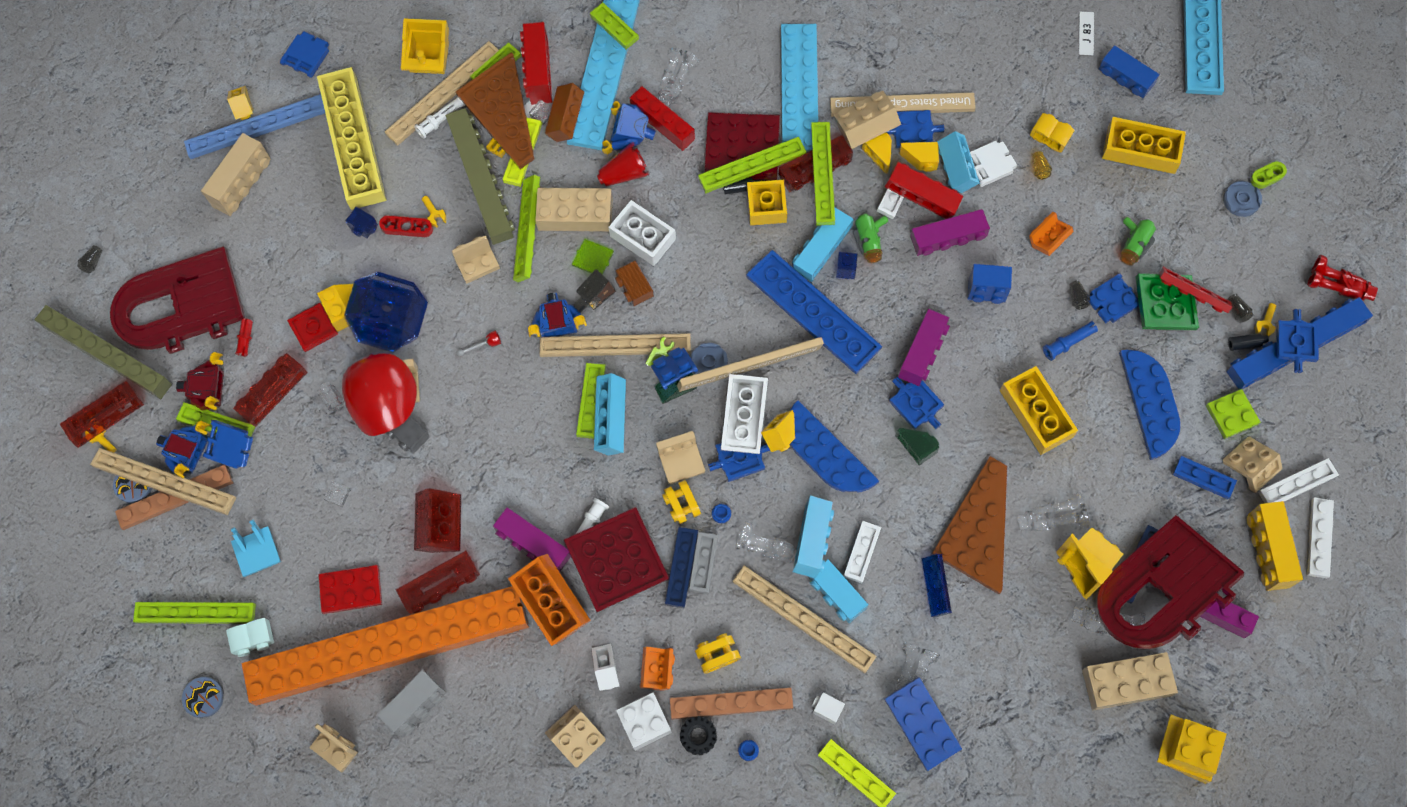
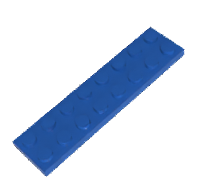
M773 250L746 274V277L815 339L822 337L823 346L855 374L882 349V346Z

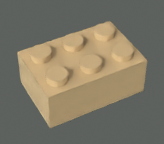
M883 90L834 114L839 130L851 149L901 125L895 106Z

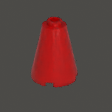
M634 142L626 146L598 170L597 178L601 185L605 184L607 187L650 175L649 171L645 172V167L647 166L638 148L633 149L635 146Z

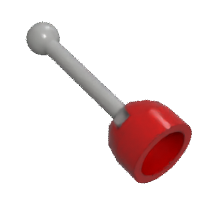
M494 330L486 336L485 341L463 350L458 349L456 353L461 357L464 353L485 344L498 346L502 343L497 331Z

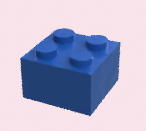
M973 264L968 280V300H973L974 302L991 301L994 304L1006 302L1011 290L1012 267Z

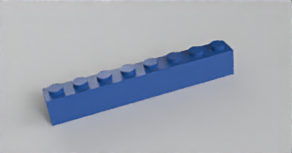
M1360 297L1354 301L1349 299L1341 304L1342 307L1339 309L1334 307L1327 311L1324 317L1321 318L1319 315L1310 321V323H1318V348L1367 323L1373 317V314ZM1270 341L1262 346V350L1257 351L1255 349L1246 355L1247 358L1243 360L1238 358L1230 363L1231 367L1228 369L1227 374L1238 390L1289 365L1293 361L1277 359V342L1273 343V341Z

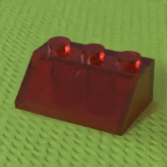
M431 488L415 493L414 550L428 553L459 552L461 543V494Z

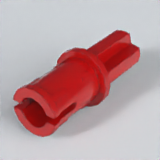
M250 319L241 320L239 335L236 337L238 343L235 354L238 356L240 354L244 357L248 356L249 342L252 340L250 335L253 323Z

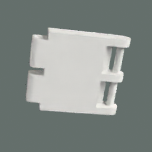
M994 141L970 152L981 187L1012 174L1013 169L1017 168L1012 155L1007 156L1009 150L1004 142L997 143V141Z

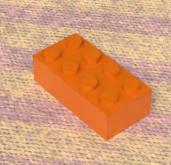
M548 554L537 557L508 578L551 646L560 643L591 621Z

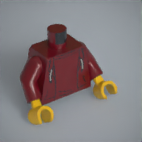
M211 353L208 361L187 372V381H177L176 383L177 392H185V397L200 410H217L215 406H221L224 372L217 366L223 365V361L219 360L223 356L221 353Z

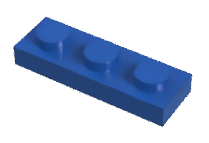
M1183 456L1179 458L1172 474L1225 499L1231 497L1237 482L1233 478Z

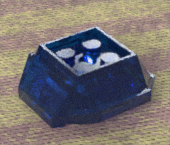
M377 271L354 281L344 318L356 342L394 353L401 347L418 339L428 302L414 282ZM382 306H389L391 308V311H384L382 309Z

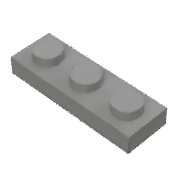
M698 532L689 588L690 592L709 594L718 535Z

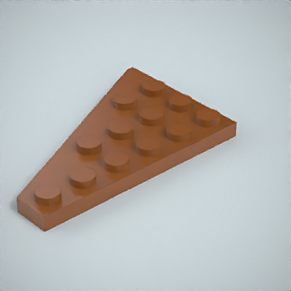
M511 52L457 90L456 95L521 170L535 158L515 58Z
M990 456L932 555L1000 595L1003 590L1007 465Z

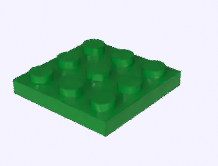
M1138 273L1135 276L1142 329L1197 330L1199 328L1195 296L1190 293L1188 295L1183 294L1174 285L1168 286L1164 284L1159 274ZM1181 275L1193 282L1192 275Z

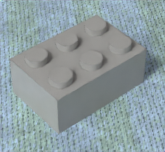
M422 670L377 716L394 733L403 738L414 731V725L419 720L423 721L430 714L429 710L434 705L438 706L444 700L446 692Z

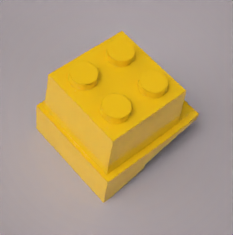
M404 18L401 70L411 73L445 74L449 48V27L446 20Z
M1091 528L1080 540L1072 533L1056 551L1059 556L1057 559L1058 563L1066 566L1073 577L1072 582L1085 599L1090 597L1113 572L1112 568L1123 556V553L1120 552L1116 545L1111 544L1104 538L1101 532L1094 528Z
M1170 714L1157 762L1207 784L1212 781V777L1216 774L1227 733Z

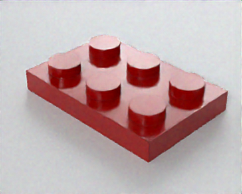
M378 565L318 574L322 614L382 605Z

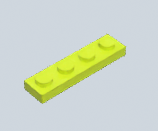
M527 118L532 148L534 150L542 122ZM510 159L503 182L521 187L529 164L520 170Z
M832 739L818 754V757L878 807H886L896 793Z

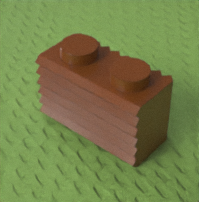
M636 261L630 262L616 270L617 277H615V281L619 288H624L625 292L623 294L628 303L632 302L633 306H636L654 297L653 290Z

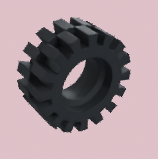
M701 716L691 717L690 720H686L680 732V741L683 748L687 752L692 753V755L700 756L704 753L707 754L714 748L717 741L716 728L713 723ZM696 728H701L706 732V739L701 744L694 743L690 738L691 732Z

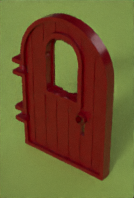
M224 246L131 278L118 290L110 308L112 327L124 342L132 347L144 350L166 347L169 354L184 350L183 340L209 332L213 339L226 336L228 333L225 326L245 319L228 253ZM171 294L172 305L175 308L176 314L146 325L136 326L132 324L130 316L136 306ZM218 323L220 330L215 331L213 325ZM175 338L176 345L171 346L169 339Z
M1175 515L1113 570L1102 583L1097 598L1098 615L1106 631L1113 638L1130 647L1140 649L1161 647L1173 641L1180 634H1183L1184 638L1190 641L1201 630V626L1195 620L1215 602L1222 609H1225L1236 598V594L1230 588L1244 577L1245 572ZM1166 555L1169 556V557H1168L1167 559H1165L1162 563L1160 562V566H1159V567H1153V566H1157V565H1158V562L1161 561ZM1148 582L1162 590L1165 597L1170 601L1146 623L1138 626L1130 625L1131 623L1125 621L1122 615H1120L1121 607ZM1222 590L1226 596L1222 598L1217 592ZM1186 621L1191 626L1189 630L1182 625Z

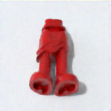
M1318 256L1311 269L1312 274L1308 279V287L1326 288L1337 291L1339 295L1353 299L1360 297L1363 301L1365 299L1374 301L1378 288L1372 286L1371 282H1367L1365 279L1344 269L1340 271L1333 269L1327 265L1328 258L1326 256ZM1323 276L1336 279L1337 282L1328 280V279L1324 278Z

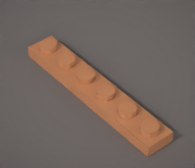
M226 465L189 479L217 490L233 484ZM159 492L115 511L121 529L126 530L189 503V501Z
M780 688L670 698L671 719L793 709L792 689Z

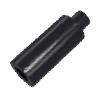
M745 178L724 186V195L747 192V182H759V180Z
M1261 333L1228 338V346L1231 351L1261 347L1263 343L1269 342L1268 335L1262 336Z

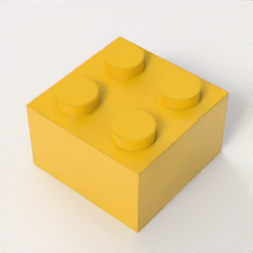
M784 180L747 182L750 226L787 223Z

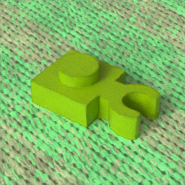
M663 336L659 342L660 348L653 347L645 364L651 366L654 364L652 361L663 355L668 357L667 351L674 347V342L671 341L669 346H664L666 338Z

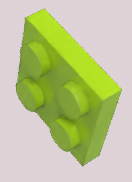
M1242 389L1209 402L1206 405L1224 439L1261 423Z

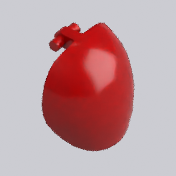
M388 353L368 355L349 366L342 379V393L346 408L359 429L368 436L381 435L399 427L413 412L417 396L416 382L407 365L395 355Z

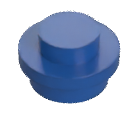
M718 504L712 510V518L717 523H726L731 518V510L725 504Z
M745 740L740 744L738 752L743 760L752 761L758 756L759 747L754 741Z

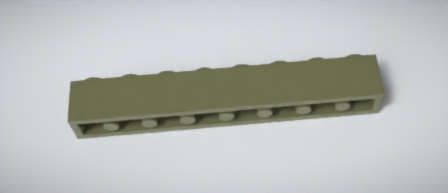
M466 108L446 114L445 116L492 244L495 245L514 238L512 231L515 229L512 220H507L506 216L509 215L506 204L502 205L500 201L503 200L500 189L496 190L495 185L498 184L495 175L489 172L492 169L490 161L483 156L486 154L483 143L479 144L478 139H481L478 129H473L472 125L475 124L472 113L468 114Z
M47 305L44 306L34 319L49 332L160 400L172 386L164 376Z

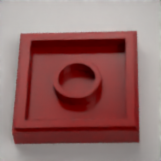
M321 303L287 320L304 352L338 335Z

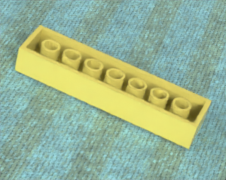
M352 67L317 76L346 202L350 209L354 210L387 201L358 81Z

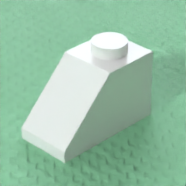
M607 644L592 648L594 671L599 690H610L614 687H619L612 645Z

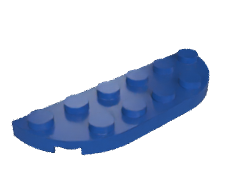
M1121 350L1119 353L1148 456L1150 460H1153L1167 453L1178 439L1180 417L1167 374L1159 362L1140 351Z
M799 401L792 406L795 439L790 443V446L827 485L841 492L858 493L869 490L879 483V480Z

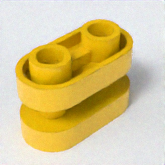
M686 480L678 483L680 489L673 491L670 486L665 488V493L662 494L666 505L670 504L672 507L670 514L674 522L678 521L679 524L687 521L685 515L692 513L694 518L701 515ZM683 496L688 506L681 508L677 498Z
M727 633L717 636L716 640L711 643L705 641L697 645L698 648L695 650L697 658H704L706 661L701 665L704 674L723 668L741 659L739 651H732L730 648L735 644L732 635L728 636ZM723 650L724 655L713 659L712 654Z

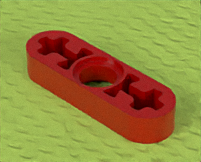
M384 216L379 221L382 232L389 235L429 237L433 233L431 222L424 218ZM388 222H391L392 225H389L388 228H386L385 225H387ZM404 223L411 224L408 230H402L401 227ZM424 225H427L428 228H425V230L422 231L421 228H423Z

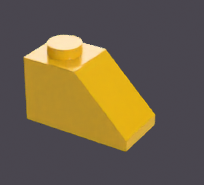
M246 86L228 91L227 100L235 119L240 118L244 120L251 117L250 114H253V107Z
M887 132L862 144V150L885 174L889 172L892 143L891 137Z
M938 142L901 143L900 155L919 171L924 170L925 172L937 170L939 164Z
M793 410L777 415L761 432L771 452L787 450L790 447L789 444L795 439Z

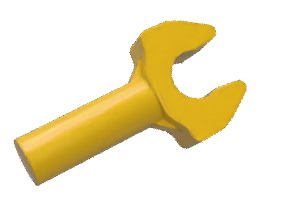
M424 196L422 201L430 212V216L427 219L431 222L432 226L438 228L435 219L440 217L446 223V214L443 209L436 210L429 197Z
M1270 303L1264 320L1256 322L1254 326L1255 333H1259L1262 327L1267 329L1266 335L1268 337L1275 332L1276 327L1271 324L1276 309L1275 304Z
M93 424V427L97 430L96 435H91L88 431H85L86 439L90 443L99 442L107 451L113 453L117 450L104 437L106 430L101 425Z

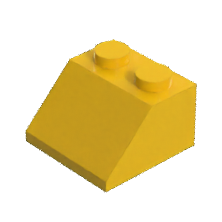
M356 284L332 285L317 293L337 332L371 316Z

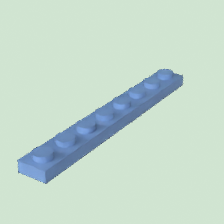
M320 94L184 141L190 159H194L234 145L242 133L255 138L325 113L322 96Z

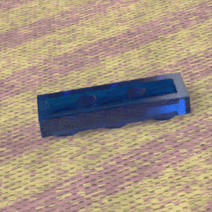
M942 554L921 558L931 617L952 613Z

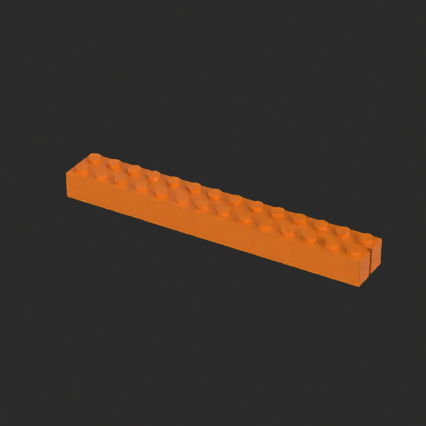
M511 586L241 663L249 703L255 706L529 628L526 613L523 609V601L514 587Z

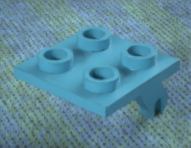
M254 520L249 521L254 533L242 537L235 527L231 528V532L234 534L232 536L235 539L231 543L243 577L281 562L269 527L260 529Z

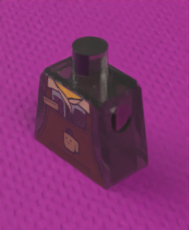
M596 269L577 289L576 292L580 298L573 306L580 313L588 305L595 310L613 295L616 290Z

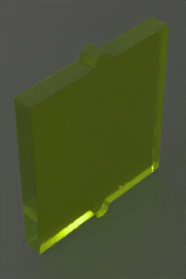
M584 239L580 249L576 251L577 255L572 266L596 275L594 271L597 270L602 276L606 267L610 265L609 261L614 250Z

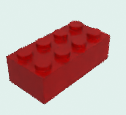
M544 22L523 24L520 38L523 44L521 54L524 60L522 62V70L525 76L523 78V86L526 98H530L531 105L552 103L549 44Z

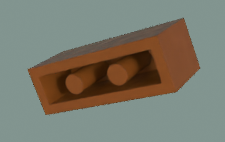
M574 83L557 86L545 130V134L556 142L573 138L584 96V91Z

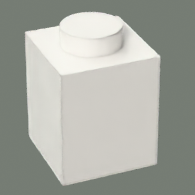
M822 693L821 697L816 696L812 707L815 708L813 714L835 725L845 704Z

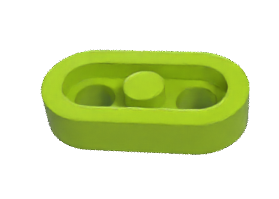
M1272 162L1256 170L1252 174L1250 181L1255 188H1266L1282 180L1287 173V168L1281 162Z

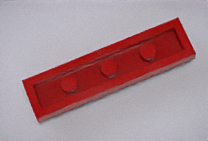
M1162 267L1159 272L1161 281L1164 284L1178 287V290L1183 294H1192L1197 301L1203 304L1206 302L1211 304L1214 310L1220 313L1222 311L1229 313L1232 309L1231 301L1165 267Z

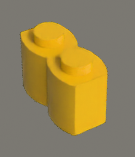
M1042 113L1033 127L1030 136L1036 141L1046 144L1051 149L1062 153L1075 130L1070 124L1059 122L1053 115Z

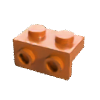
M1052 212L1031 232L1029 237L1032 248L1050 256L1074 231L1072 226L1058 220L1057 214Z
M643 647L640 688L660 691L671 688L673 684L672 666L675 661L673 648Z

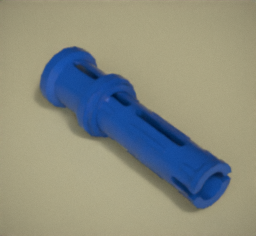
M1091 321L1064 338L1058 337L1052 344L1043 346L1045 356L1052 361L1062 352H1068L1071 346L1098 332L1097 326L1092 327L1095 323Z

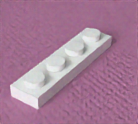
M1328 458L1268 486L1258 493L1264 503L1285 502L1336 478L1339 474Z
M1315 497L1311 499L1307 576L1326 579L1330 577L1334 500Z

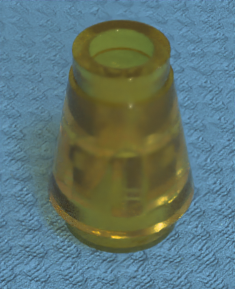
M1042 151L1035 152L1032 155L1034 175L1040 180L1046 179L1051 176L1052 167Z

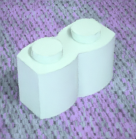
M266 618L257 619L226 630L230 651L232 654L238 655V657L247 656L254 649H257V651L266 650L269 648V645L274 643L270 622Z

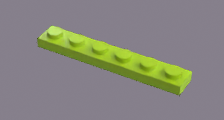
M811 122L816 226L835 225L830 122Z
M796 137L698 175V179L706 194L805 156L806 150L800 138Z
M536 175L523 180L513 280L516 282L529 279L532 273L537 190L540 188V177Z
M135 602L133 622L246 624L254 621L256 604Z

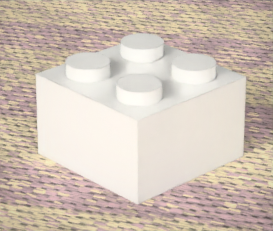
M654 693L616 710L635 751L672 733Z

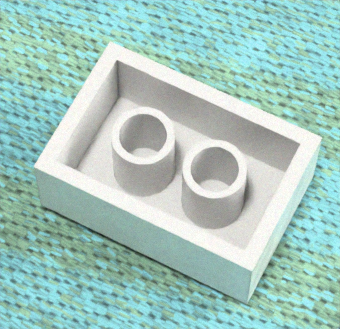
M632 200L608 227L611 238L652 266L656 265L676 240L675 229Z

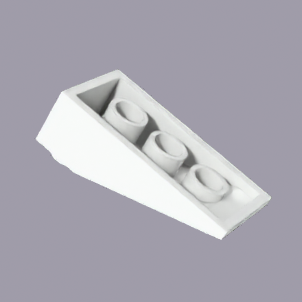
M729 374L721 450L760 454L768 378Z

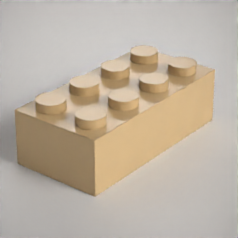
M244 133L238 138L201 190L213 208L228 216H231L238 209L242 199L248 195L252 185L258 181L260 174L270 163L271 159L261 142Z
M538 188L536 225L538 231L609 232L608 227L612 223L611 189Z
M1167 652L1087 666L1082 670L1092 711L1171 697L1178 693Z

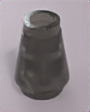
M93 245L78 260L77 267L85 273L95 271L102 249Z
M1080 281L1071 282L1069 286L1072 306L1077 310L1087 308L1090 305L1089 295Z
M1233 294L1227 299L1231 301V310L1235 320L1243 323L1253 316V309L1238 294Z

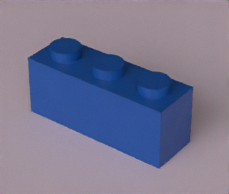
M1115 45L1104 57L1099 67V70L1104 75L1111 77L1119 85L1125 86L1133 94L1142 98L1155 85L1160 75Z

